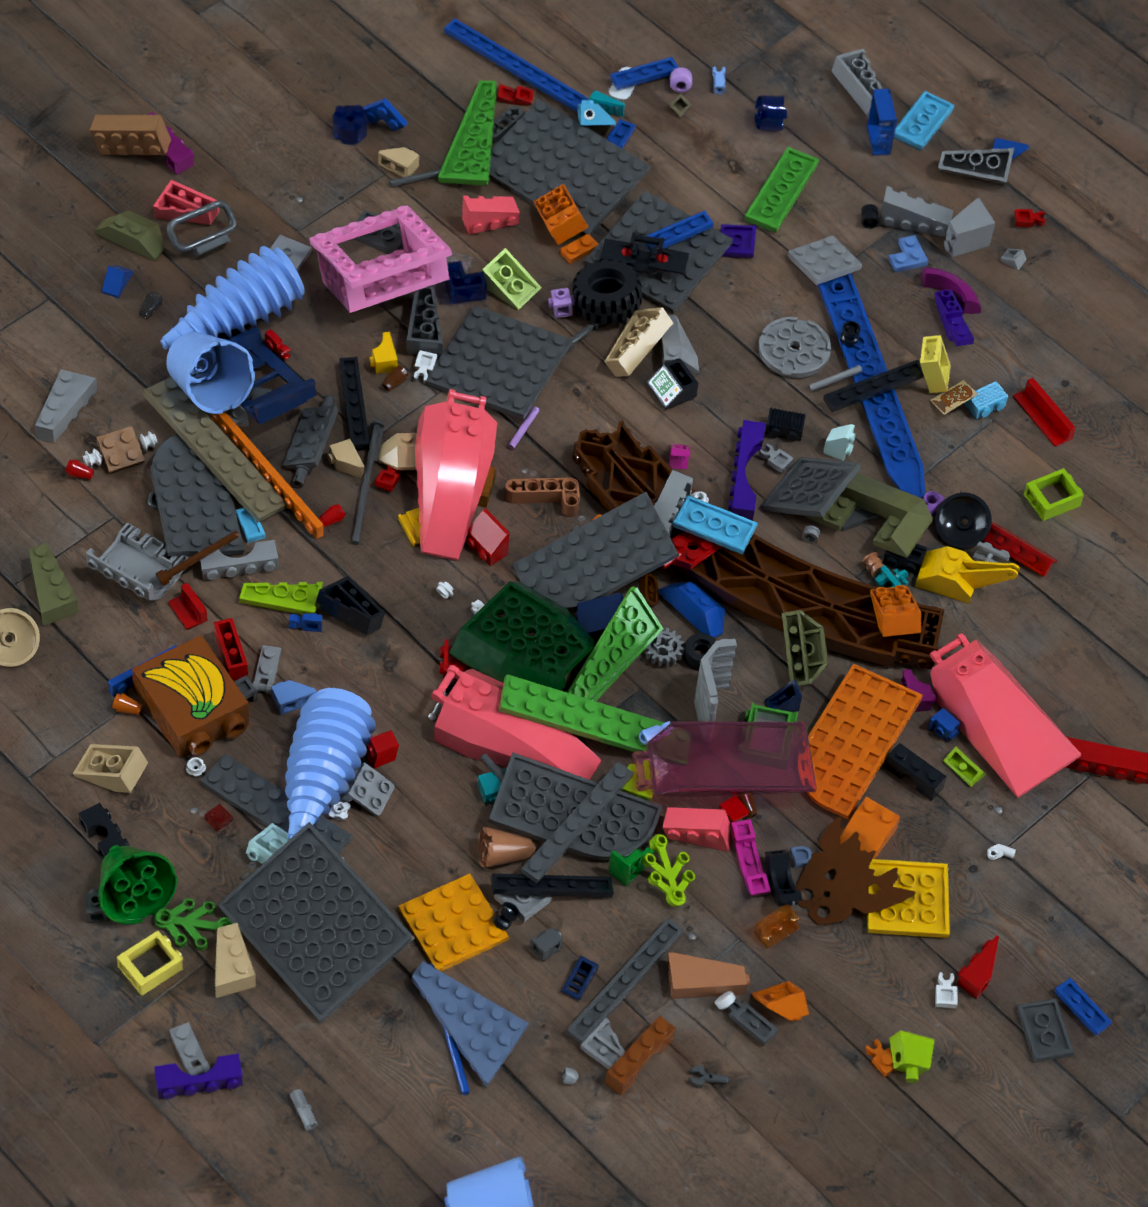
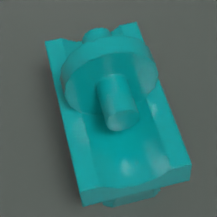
M885 565L880 568L881 573L875 578L879 587H884L887 584H890L892 587L902 584L906 586L909 583L906 580L908 577L906 570L899 571L895 569L893 571L894 576Z

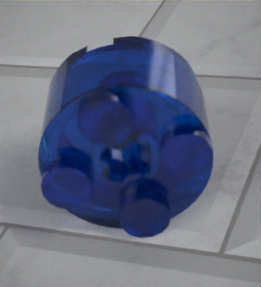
M758 96L755 102V109L758 110L757 114H754L756 128L759 130H783V120L787 119V109H784V96Z
M360 105L336 107L333 114L332 129L336 140L339 139L341 143L346 145H354L360 143L367 136L368 117L363 107Z

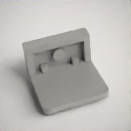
M363 763L357 770L354 769L355 778L348 782V790L340 794V802L344 803L354 800L374 816H379L395 786L368 764Z

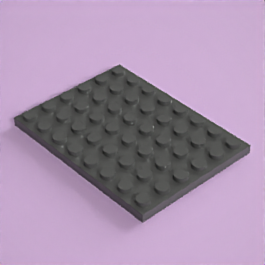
M539 99L491 149L489 178L534 206V201L564 184L588 225L587 229L580 232L584 236L586 234L591 235L650 171V165Z
M310 822L218 904L233 923L238 924L239 930L321 1023L415 939Z

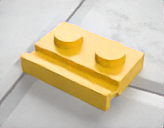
M419 508L410 510L404 515H398V520L413 547L420 544Z

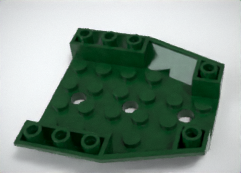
M509 581L461 627L449 655L470 668L504 683V678L508 674L561 691L565 687V676L582 659H588L597 643L566 608L523 583ZM496 615H505L503 618L496 617ZM527 633H535L534 636L526 635ZM558 651H566L567 653H565V654H558L557 652H558Z

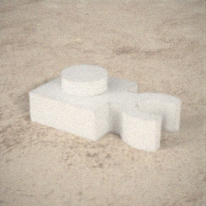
M419 351L415 363L417 371L414 373V381L417 382L418 377L423 376L425 384V380L428 378L427 372L433 371L436 364L437 354Z
M943 973L939 974V985H936L935 988L936 1007H957V986H952L954 981L953 973L950 974L949 980L943 979Z

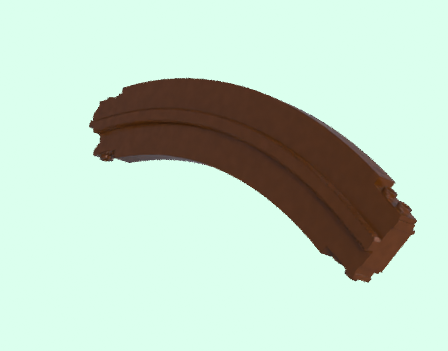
M623 420L618 423L617 431L613 433L600 434L597 429L583 430L579 433L578 441L574 443L573 461L581 466L583 474L587 477L586 486L608 512L644 492H647L653 505H655L672 472L670 466L650 445L643 448L641 443L635 440L631 430L624 426ZM675 528L670 536L671 540L683 531ZM755 534L752 535L743 554L721 546L719 550L691 570L677 565H669L683 577L697 584L717 599L784 632L782 613L801 610L824 627L826 648L889 667H893L894 661L901 664L916 665L923 669H932V666L934 667L935 662L930 657V653L938 650L937 645L945 609L917 603L921 611V633L883 637L878 627L870 590L878 587L852 580L813 565L774 546ZM693 545L688 546L690 550L698 549L696 546Z

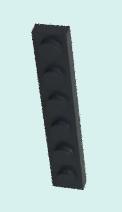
M358 357L339 358L349 437L355 449H367L370 447Z
M915 360L824 395L823 400L831 412H835L925 377L920 361Z
M492 873L491 875L492 894L612 898L614 893L611 877L544 875L538 883H535L524 874Z

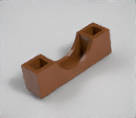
M659 1016L607 1071L605 1084L622 1096L635 1082L639 1072L648 1060L656 1053H662L674 1040L676 1027Z

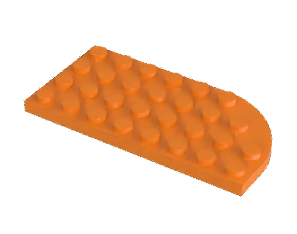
M853 664L800 749L798 757L799 777L807 795L820 807L848 820L921 702L922 694Z

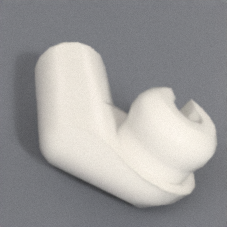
M997 844L987 850V857L991 860H996L1002 856L1013 859L1016 849Z

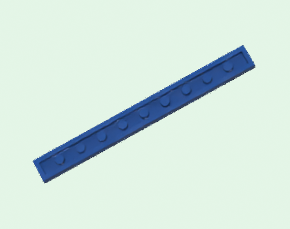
M454 18L444 27V33L578 113V104H582V100H589V98Z

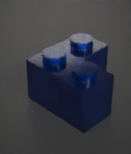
M461 261L447 263L449 280L444 281L451 305L486 299L487 284L483 271L465 274Z

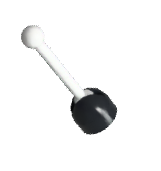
M453 679L443 695L449 694L455 686L456 682ZM438 702L433 712L428 716L431 721L436 719V713L441 705Z

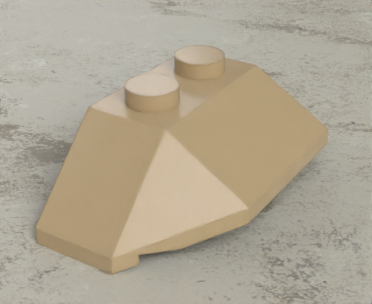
M397 433L380 446L378 462L384 463L396 470H416L415 444L417 433Z

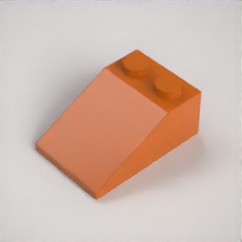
M866 796L841 834L840 844L849 839L854 832H858V840L861 842L860 851H876L873 857L875 859L897 830L900 816Z

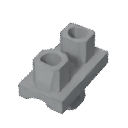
M979 542L972 559L983 562L1008 563L1010 555L1008 551L1003 549L999 551L993 548L992 544L988 542Z

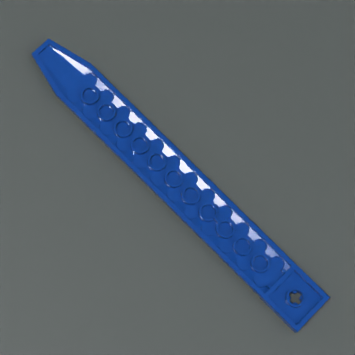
M849 273L818 284L819 292L827 308L848 368L851 369L858 365L862 368L861 373L852 376L853 382L857 383L888 371L852 274ZM847 321L857 322L861 328L858 343L854 346H846L840 339L843 324ZM895 389L861 401L888 476L897 489L923 499L925 495L924 466Z

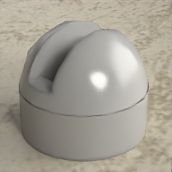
M565 1067L562 1084L573 1085L578 1080V1072L573 1068Z

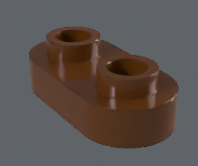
M647 573L639 578V590L649 607L653 608L659 602L658 582L653 574Z

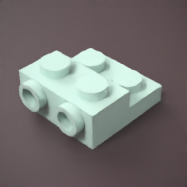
M272 823L249 841L246 854H248L250 860H257L263 864L289 840L288 833Z

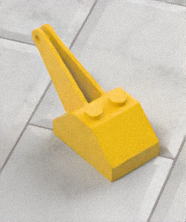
M946 546L926 552L915 587L969 604L974 589L1015 579L1018 576L1020 567L1014 563L974 561L965 551Z

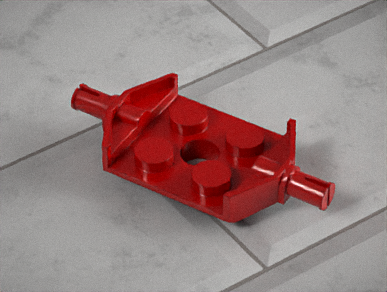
M683 531L672 539L679 557L662 565L661 568L666 569L672 564L691 570L719 550L721 546ZM693 545L696 546L698 549L690 550L688 546Z

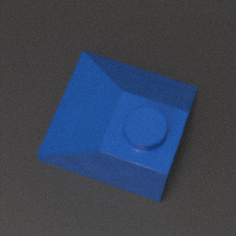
M995 137L993 149L1014 148L1013 159L1029 149V144Z

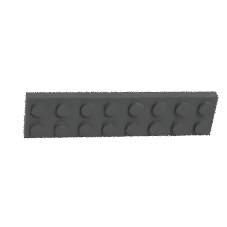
M224 754L200 780V785L266 828L273 823L288 833L289 815L291 812L287 807L289 799L285 792L227 754ZM320 815V821L314 823L313 826L335 851L340 854L352 841V835Z

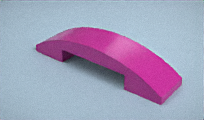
M751 819L732 822L731 828L735 850L750 896L770 893L766 873L763 872L756 847V836Z

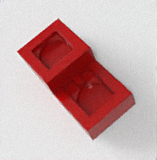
M499 84L496 101L511 105L528 106L532 104L534 90L520 85L514 89Z

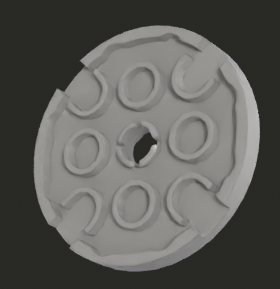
M784 317L771 322L763 329L759 339L758 350L762 361L772 371L786 377L804 378L818 373L826 366L830 357L831 343L826 332L816 323L810 320L808 322L798 320V317ZM790 346H798L799 349L790 348Z

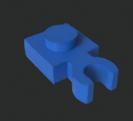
M310 613L303 614V617H300L296 614H290L289 628L297 629L300 627L302 631L322 632V615Z

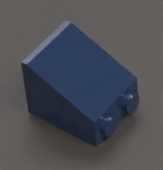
M621 593L577 603L576 619L596 643L623 601L624 597Z

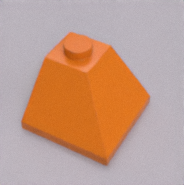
M790 981L752 993L753 998L788 1020L798 1021L803 1016L809 1014L804 991Z

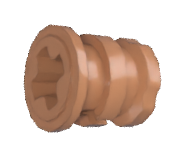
M870 553L862 560V565L866 566V569L871 572L873 578H876L881 573L880 568L884 564L878 558V553Z

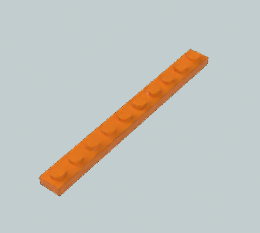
M225 411L221 414L209 413L213 422L220 426L222 432L230 438L232 443L240 449L241 453L270 483L278 495L284 499L286 507L295 513L297 520L304 523L307 531L317 539L322 537L323 523Z

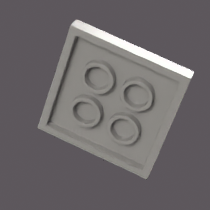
M834 236L788 251V257L816 285L861 270L862 263Z

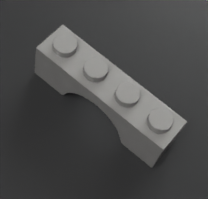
M275 540L255 542L253 550L243 557H228L218 549L199 561L203 580H214L222 577H234L236 575L253 574L263 571L269 572L279 569Z

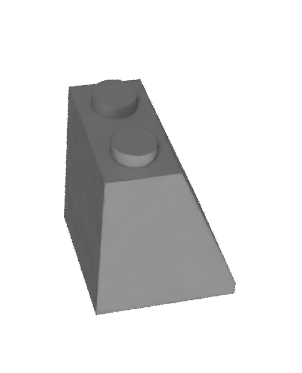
M980 198L975 199L949 222L944 247L952 257L990 246L995 222Z

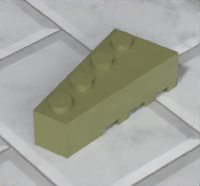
M47 542L29 549L30 564L42 625L46 626L79 613L77 598Z

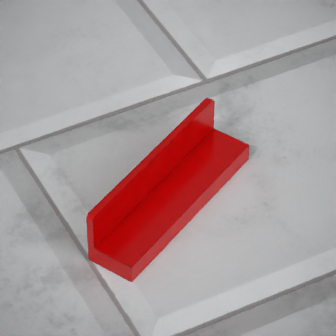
M1033 377L1028 379L1025 390L1014 394L1013 398L1055 447L1073 439L1076 427Z
M992 522L990 532L983 540L992 544L998 550L1008 551L1010 557L1043 577H1046L1053 563L1058 561L995 522Z

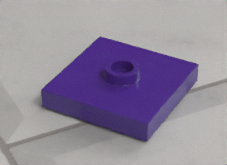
M721 224L720 232L733 239V243L721 257L754 258L756 226Z

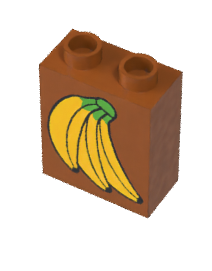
M202 635L132 668L135 693L179 758L190 753L195 756L201 755L211 748L213 742L225 736L235 738L241 735L246 730L247 725H249L248 701Z

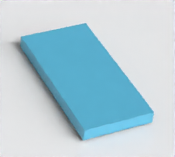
M924 91L896 127L894 138L922 151L954 110L955 105Z
M688 495L672 527L743 554L758 523Z

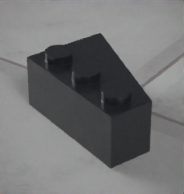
M349 576L320 589L315 602L316 607L365 635L380 629L385 612Z

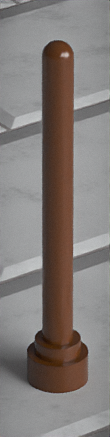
M234 531L168 571L167 569L155 573L162 586L167 585L174 575L237 539L239 532Z

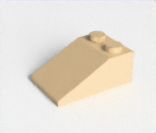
M90 744L73 775L114 792L131 793L145 770L148 761L139 747Z

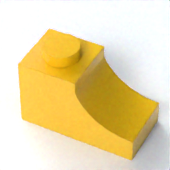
M390 332L383 333L382 343L377 348L372 349V357H369L371 368L374 367L376 374L388 373L393 367L398 365Z

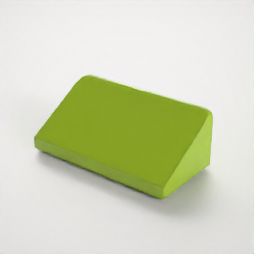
M957 747L943 760L970 787L986 775L983 770Z

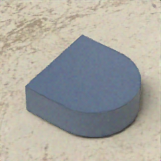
M805 846L790 848L794 868L806 867L811 859L812 851Z

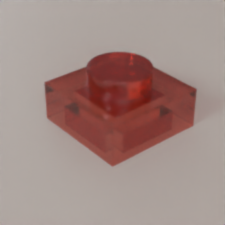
M218 804L204 815L205 820L217 832L233 821V816L221 804Z

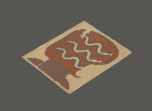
M963 380L949 388L948 392H943L930 401L945 415L975 397L978 393Z

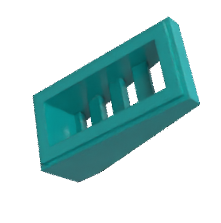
M596 90L589 97V100H594V103L599 104L609 115L624 116L625 103Z

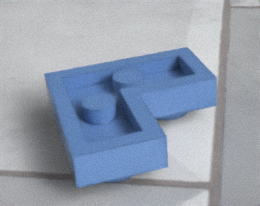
M915 235L899 238L898 244L902 252L889 255L888 258L895 273L928 265V259Z

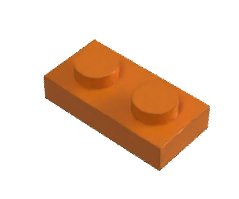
M586 234L560 248V254L572 264L591 254L598 243L589 234Z

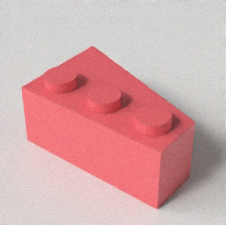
M170 180L154 204L153 209L155 218L173 220L217 200ZM219 207L186 222L211 225L220 212Z
M463 196L462 220L468 235L519 224L520 212L514 197L493 196L492 199H484V196H478V198Z
M667 807L663 830L668 839L729 852L733 834L725 810Z

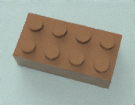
M95 115L90 128L100 155H166L171 141L161 115Z

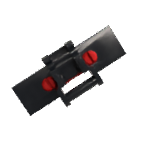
M633 232L630 242L605 238L600 260H618L620 263L625 262L632 266L636 271L652 274L654 270L684 275L689 253L664 249V237L659 239L637 235V233ZM637 242L658 246H653L652 251L648 252L640 250Z

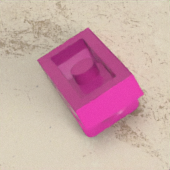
M671 444L670 468H688L689 445Z

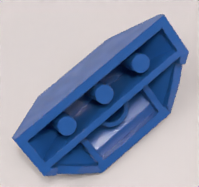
M692 582L674 583L658 590V593L701 633L708 634L713 638L723 634L725 609L697 584Z

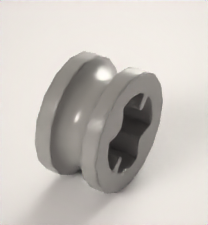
M808 525L804 528L802 539L808 543H816L820 536V530L815 526Z

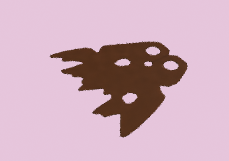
M841 817L836 818L821 837L819 846L823 852H816L811 855V859L808 861L796 885L800 892L804 889H811L814 896L812 899H802L798 901V904L803 908H810L809 916L820 925L846 920L851 916L853 908L868 914L903 902L915 895V891L893 887L899 878L897 874L898 868H893L880 876H874L875 870L869 869V865L876 851H860L861 842L858 840V832H854L849 839L840 844V837L844 829L839 826ZM834 868L837 872L833 880H828L825 874ZM872 884H877L880 887V891L869 894L867 888ZM829 891L830 896L824 897L823 893ZM821 906H827L830 909V914L825 918L817 914V910Z

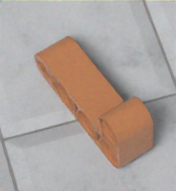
M574 478L510 479L506 483L505 499L513 504L561 502L563 514L567 517H575L579 513V484Z

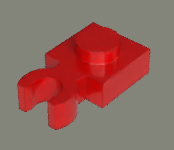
M1015 209V227H1033L1034 223L1043 226L1046 219L1041 218H1044L1045 212L1038 211L1033 213L1032 209Z
M271 329L266 331V347L276 355L279 354L283 360L290 358L291 355L288 352L291 349L284 345L282 339Z
M387 465V471L382 469L376 478L375 486L393 491L399 481L401 470L393 469Z

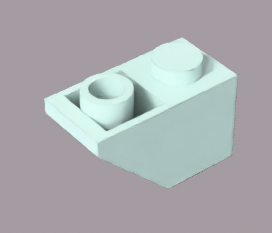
M850 424L833 428L825 442L823 453L844 461L846 455H850L854 445L852 444L856 436L853 433L855 425Z

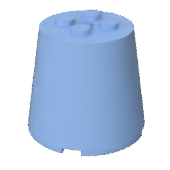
M190 332L180 336L172 344L167 354L166 364L170 376L198 408L208 413L221 414L224 411L238 407L249 395L255 380L251 355L245 348L235 342L200 332Z
M522 1156L448 1182V1197H445L446 1207H534L528 1179L524 1180L523 1172L526 1171Z

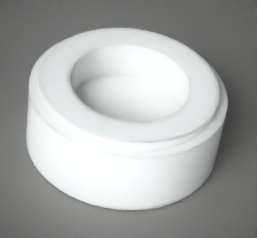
M727 991L716 999L715 1004L722 1010L730 1006L736 997L732 991Z

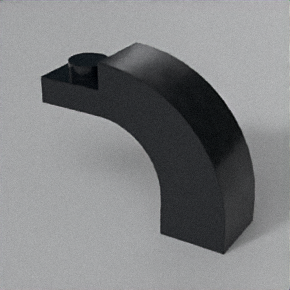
M785 849L765 852L769 884L776 905L778 907L797 905L798 901L802 900V895L795 887L792 879L789 852Z

